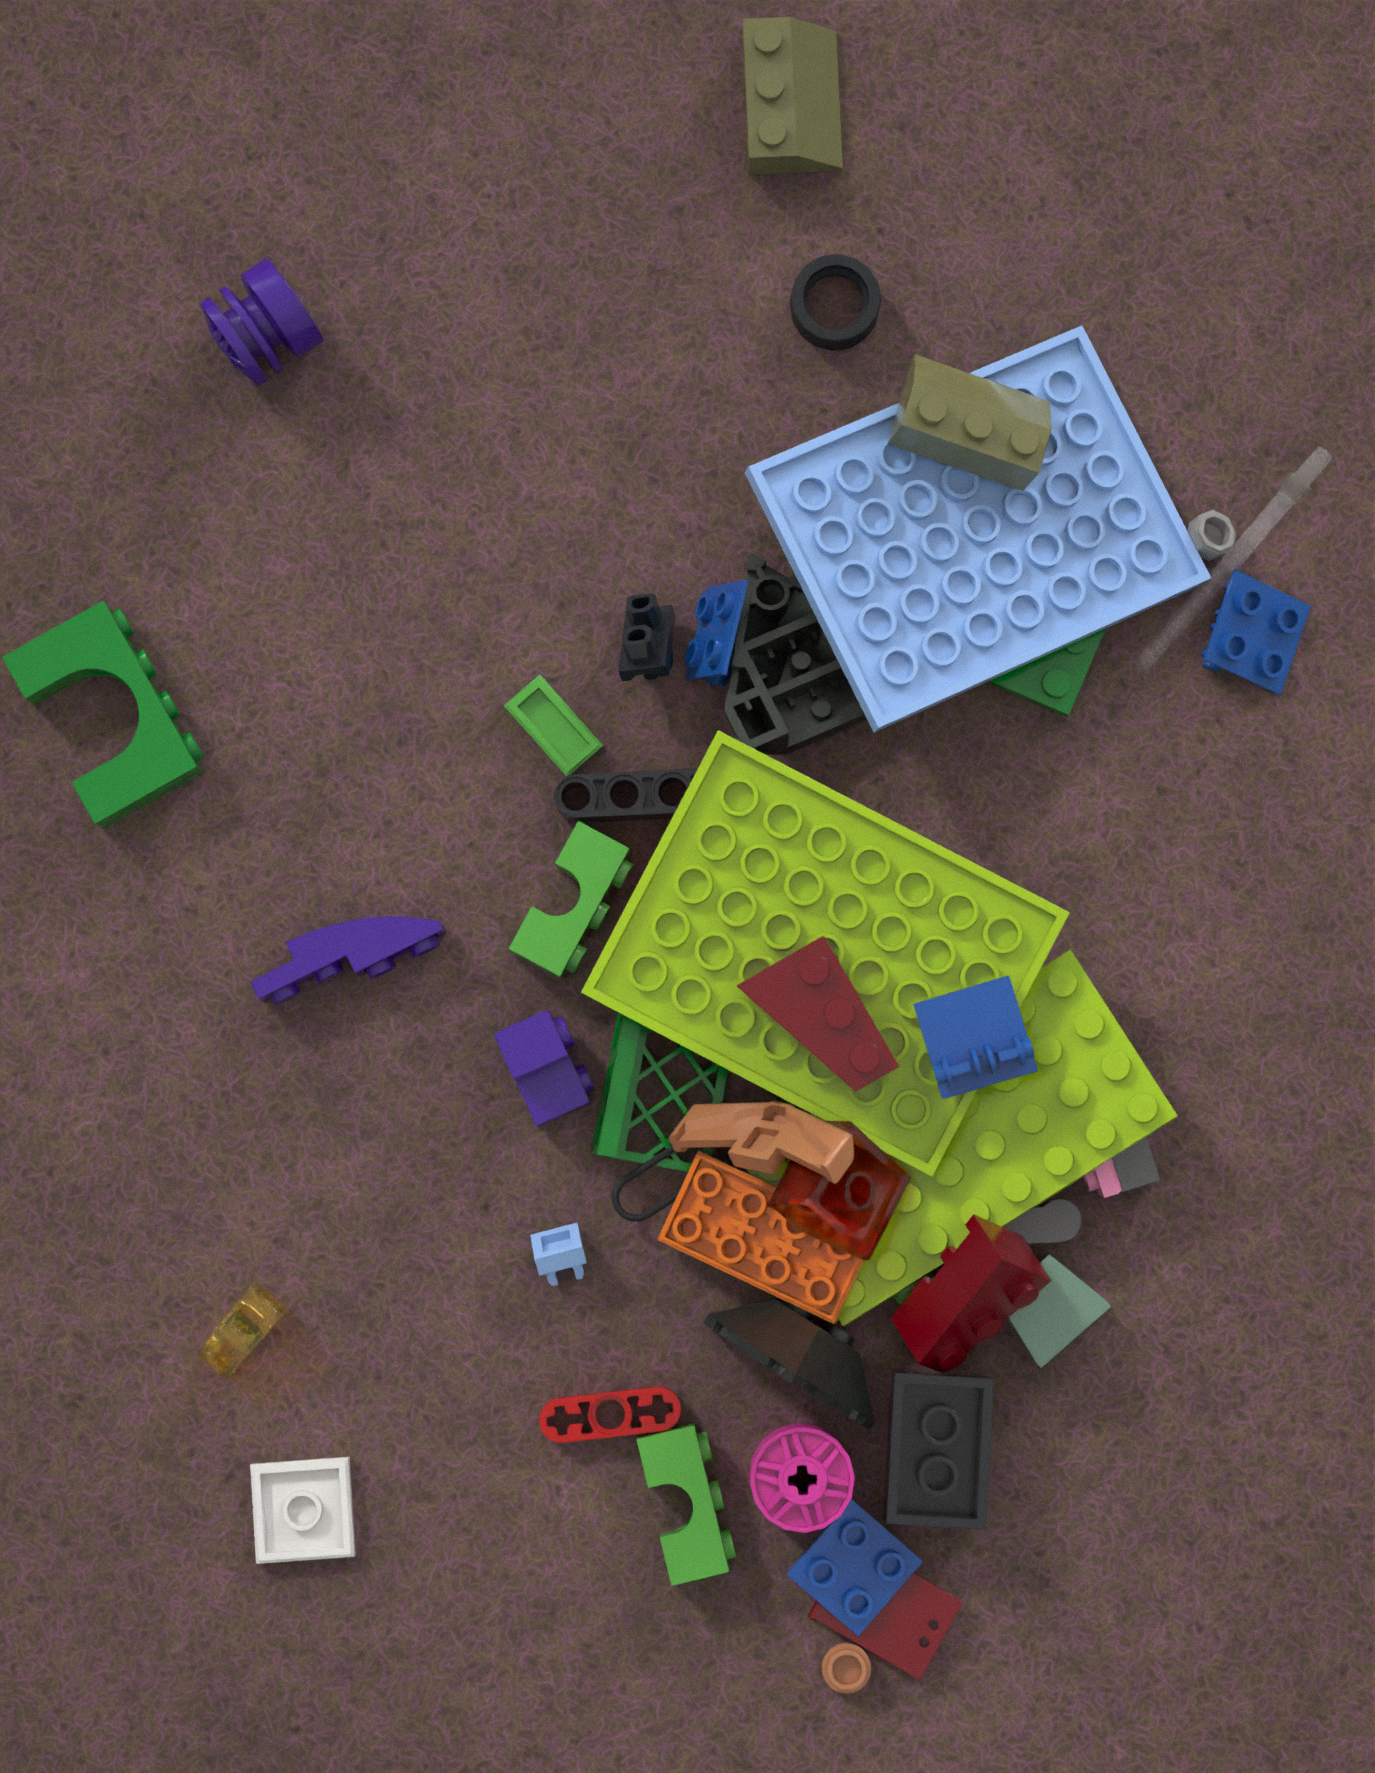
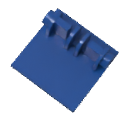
M1233 570L1230 582L1225 583L1223 588L1226 593L1220 610L1215 611L1214 616L1217 619L1210 626L1212 634L1207 648L1202 650L1200 655L1204 660L1202 667L1214 672H1220L1223 669L1272 693L1281 695L1311 606L1238 570Z
M747 580L707 587L706 592L700 596L695 610V617L699 620L696 635L688 644L684 657V663L688 666L685 680L691 681L707 678V684L725 687L726 679H730L733 659L732 651L734 652V641L747 590Z
M1009 975L913 1004L942 1100L1038 1071L1034 1059V1050L1030 1038L1027 1036Z
M851 1499L843 1514L820 1533L786 1575L859 1637L923 1561L876 1521L861 1505Z

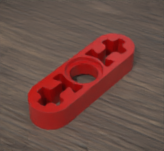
M663 1386L559 1397L549 1401L543 1407L539 1417V1424L543 1434L549 1440L557 1443L661 1432L672 1428L677 1423L681 1414V1403L674 1391ZM654 1395H662L665 1403L673 1404V1412L666 1413L665 1422L656 1423L654 1415L647 1414L638 1416L642 1426H630L633 1412L628 1397H639L637 1407L651 1405ZM606 1400L619 1402L625 1411L624 1421L620 1426L613 1429L601 1426L596 1418L597 1407ZM590 1402L588 1420L593 1429L592 1432H582L583 1422L569 1424L565 1434H559L557 1426H549L548 1417L555 1415L557 1406H565L567 1414L582 1413L579 1403Z

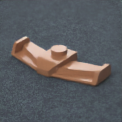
M776 1100L750 1103L693 1104L669 1136V1141L675 1152H685L688 1148L732 1147L728 1154L734 1167L775 1174L787 1157L825 1176L828 1181L835 1184L841 1179L854 1159L853 1135L797 1109L792 1103Z

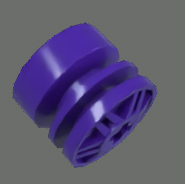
M266 257L240 274L242 283L249 296L240 300L226 286L219 289L221 296L229 307L226 312L222 314L210 297L199 303L205 314L208 330L233 367L247 376L256 387L267 381L256 363L260 358L264 357L275 373L283 370L275 351L276 347L283 344L291 354L299 359L324 341L315 323L272 262Z

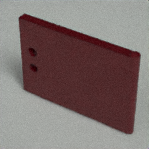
M913 1572L859 1637L818 1601L814 1603L808 1617L813 1621L821 1622L918 1680H921L963 1601Z

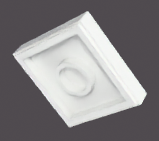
M350 1456L250 1464L256 1564L356 1556Z

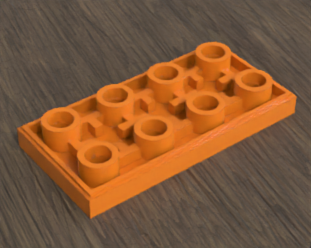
M698 1151L657 1240L826 1321L836 1324L877 1234L704 1152Z

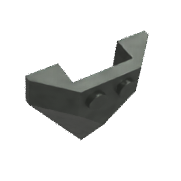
M750 552L746 577L748 585L737 629L724 715L738 741L765 755H787L862 723L867 718L798 579L792 575L788 578L768 567L765 560Z
M776 1299L707 1314L703 1321V1324L725 1337L726 1340L770 1370L772 1369L780 1374V1377L790 1384L807 1391L806 1393L844 1416L851 1418L868 1430L872 1428L875 1419L860 1353L850 1347L855 1340L854 1337L832 1323L829 1324L825 1331L809 1321L812 1313L787 1301L783 1304Z

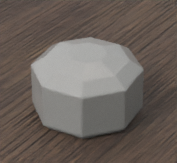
M1215 510L1198 515L1189 522L1187 529L1200 557L1207 561L1221 557L1232 550L1237 534L1229 517Z

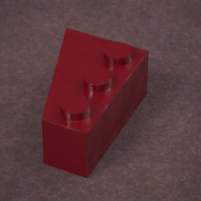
M824 936L737 985L742 992L855 1092L899 1067Z
M974 1214L965 1224L970 1233L958 1248L955 1249L954 1246H948L940 1257L944 1265L932 1280L929 1277H923L891 1317L917 1363L941 1373L959 1366L966 1359L967 1353L982 1340L998 1333L1006 1319L1018 1309L1032 1304L1038 1298L1039 1291L1051 1282L1048 1274L1022 1235Z

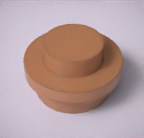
M846 1642L839 1643L831 1647L824 1655L822 1674L825 1682L833 1690L845 1694L854 1693L863 1688L868 1682L871 1674V1663L866 1652L858 1645Z

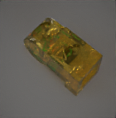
M257 1283L246 1290L212 1331L213 1334L199 1350L197 1356L227 1381L291 1311Z

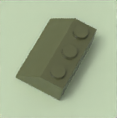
M793 17L743 19L742 45L748 175L843 171L836 31Z
M915 354L910 364L887 444L1024 491L1040 473L1052 430L1050 402Z

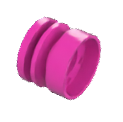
M796 1422L776 1428L759 1443L752 1455L749 1472L750 1485L756 1505L769 1521L784 1530L807 1533L823 1529L843 1514L852 1499L855 1476L850 1457L837 1438L818 1425ZM800 1465L806 1466L808 1474L816 1475V1480L808 1482L807 1491L803 1492L798 1491L795 1483L788 1482V1476L795 1475L797 1466Z

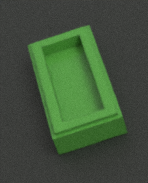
M538 675L504 705L509 714L565 777L573 775L604 748L601 742L541 675Z

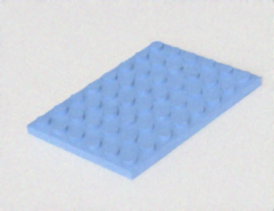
M1079 326L970 373L1050 402L1052 430L1040 473L1024 491L887 444L899 403L748 466L745 475L874 733L1197 588L1211 579L1083 326Z

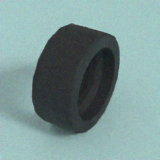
M842 254L820 256L806 264L795 278L790 298L792 322L800 335L815 347L831 351L849 349L865 340L876 326L881 305L879 283L870 268L858 259ZM838 275L850 279L858 286L863 296L864 305L862 313L855 323L846 328L833 330L825 328L814 321L808 310L807 299L809 291L816 282L824 277Z

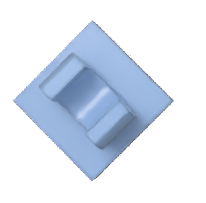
M578 1223L530 1235L539 1276L546 1274L550 1285H558L556 1271L571 1267L574 1269L577 1280L583 1278L584 1270L582 1264L587 1262Z

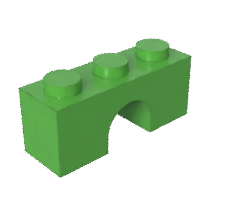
M578 821L555 862L557 869L569 874L579 883L581 892L577 905L567 914L560 916L548 915L531 907L509 947L510 952L561 980L566 971L575 974L588 950L581 945L590 928L598 932L609 913L611 906L604 903L612 886L621 889L634 866L633 863L627 860L630 855V848Z
M695 1423L637 1437L648 1488L664 1484L677 1485L689 1494L693 1503V1512L686 1524L678 1529L660 1533L671 1586L729 1572L727 1560L736 1558L730 1528L724 1530L719 1528L716 1511L725 1509L718 1480L708 1482L704 1463L713 1461L707 1432L697 1434Z

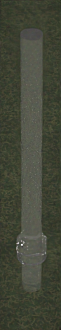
M1318 446L1296 473H1288L1277 486L1278 494L1235 542L1233 549L1227 552L1209 573L1211 579L1198 586L1133 661L1136 667L1145 674H1148L1231 578L1233 570H1237L1293 504L1300 505L1312 491L1310 484L1333 459L1328 451Z

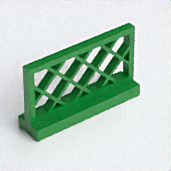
M617 1012L590 1154L644 1164L655 1157L653 1155L662 1148L666 1150L670 1147L669 1136L667 1138L664 1137L650 1115L673 1100L682 1115L685 1116L688 1110L679 1098V1095L699 1081L702 1082L711 1096L710 1104L722 1103L728 1070L714 1063L702 1071L690 1051L676 1043L678 1046L676 1049L655 1062L645 1047L647 1034L652 1030ZM682 1052L697 1076L674 1090L659 1067ZM644 1057L647 1063L649 1064V1067L640 1072L642 1059ZM716 1070L714 1085L712 1086L706 1076ZM654 1072L669 1095L646 1110L636 1095L637 1085L641 1079ZM635 1104L641 1114L631 1120ZM645 1119L659 1140V1143L644 1154L625 1150L629 1129ZM702 1147L701 1152L712 1156L714 1147ZM673 1153L669 1156L671 1159L665 1158L654 1165L688 1172L692 1163L680 1161L676 1153Z

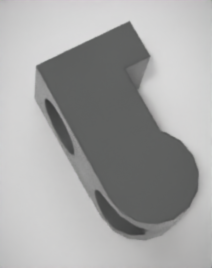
M1055 1199L1047 1201L1038 1208L1031 1209L1004 1226V1228L1022 1235L1028 1244L1064 1242L1077 1235L1081 1228L1082 1218L1075 1204L1068 1200Z

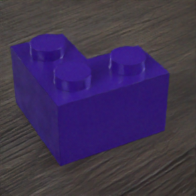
M545 1010L494 1033L510 1073L517 1082L537 1127L591 1104L587 1094L594 1091L595 1088L584 1063L575 1067L567 1049L576 1045L562 1016L553 1019L551 1013Z

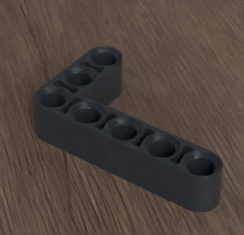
M697 769L573 774L559 781L555 788L554 800L560 815L569 822L575 823L578 821L588 823L672 819L679 805L668 806L664 804L659 798V792L663 786L669 783H678L687 790ZM629 785L638 792V800L629 808L624 809L615 806L611 801V794L618 786ZM580 787L587 790L590 794V801L585 808L574 811L565 807L563 797L569 789Z

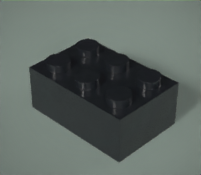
M891 1370L883 1515L886 1524L986 1530L994 1390L993 1378L989 1376Z

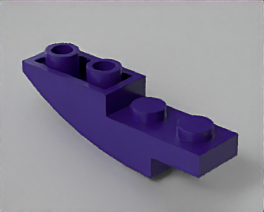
M386 916L362 918L333 924L287 941L286 944L294 960L250 982L258 999L263 1002L272 999L274 1005H277L300 994L301 991L298 985L314 977L318 983H322L344 972L342 963L348 960L358 976L368 973L370 979L379 977L396 967L393 959L410 951L415 958L437 948L440 945L437 938L446 934L439 921L417 917Z

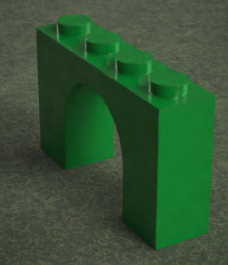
M104 601L99 602L2 657L22 695L33 706L73 683L93 676H106L117 679L128 685L132 690L139 709V722L133 740L120 755L72 782L94 824L101 829L108 827L202 774L203 771L197 761L204 757L191 732L182 735L174 719L181 716L168 691L166 690L159 694L150 679L158 673L144 649L136 653L127 638L135 632L121 608L113 612Z

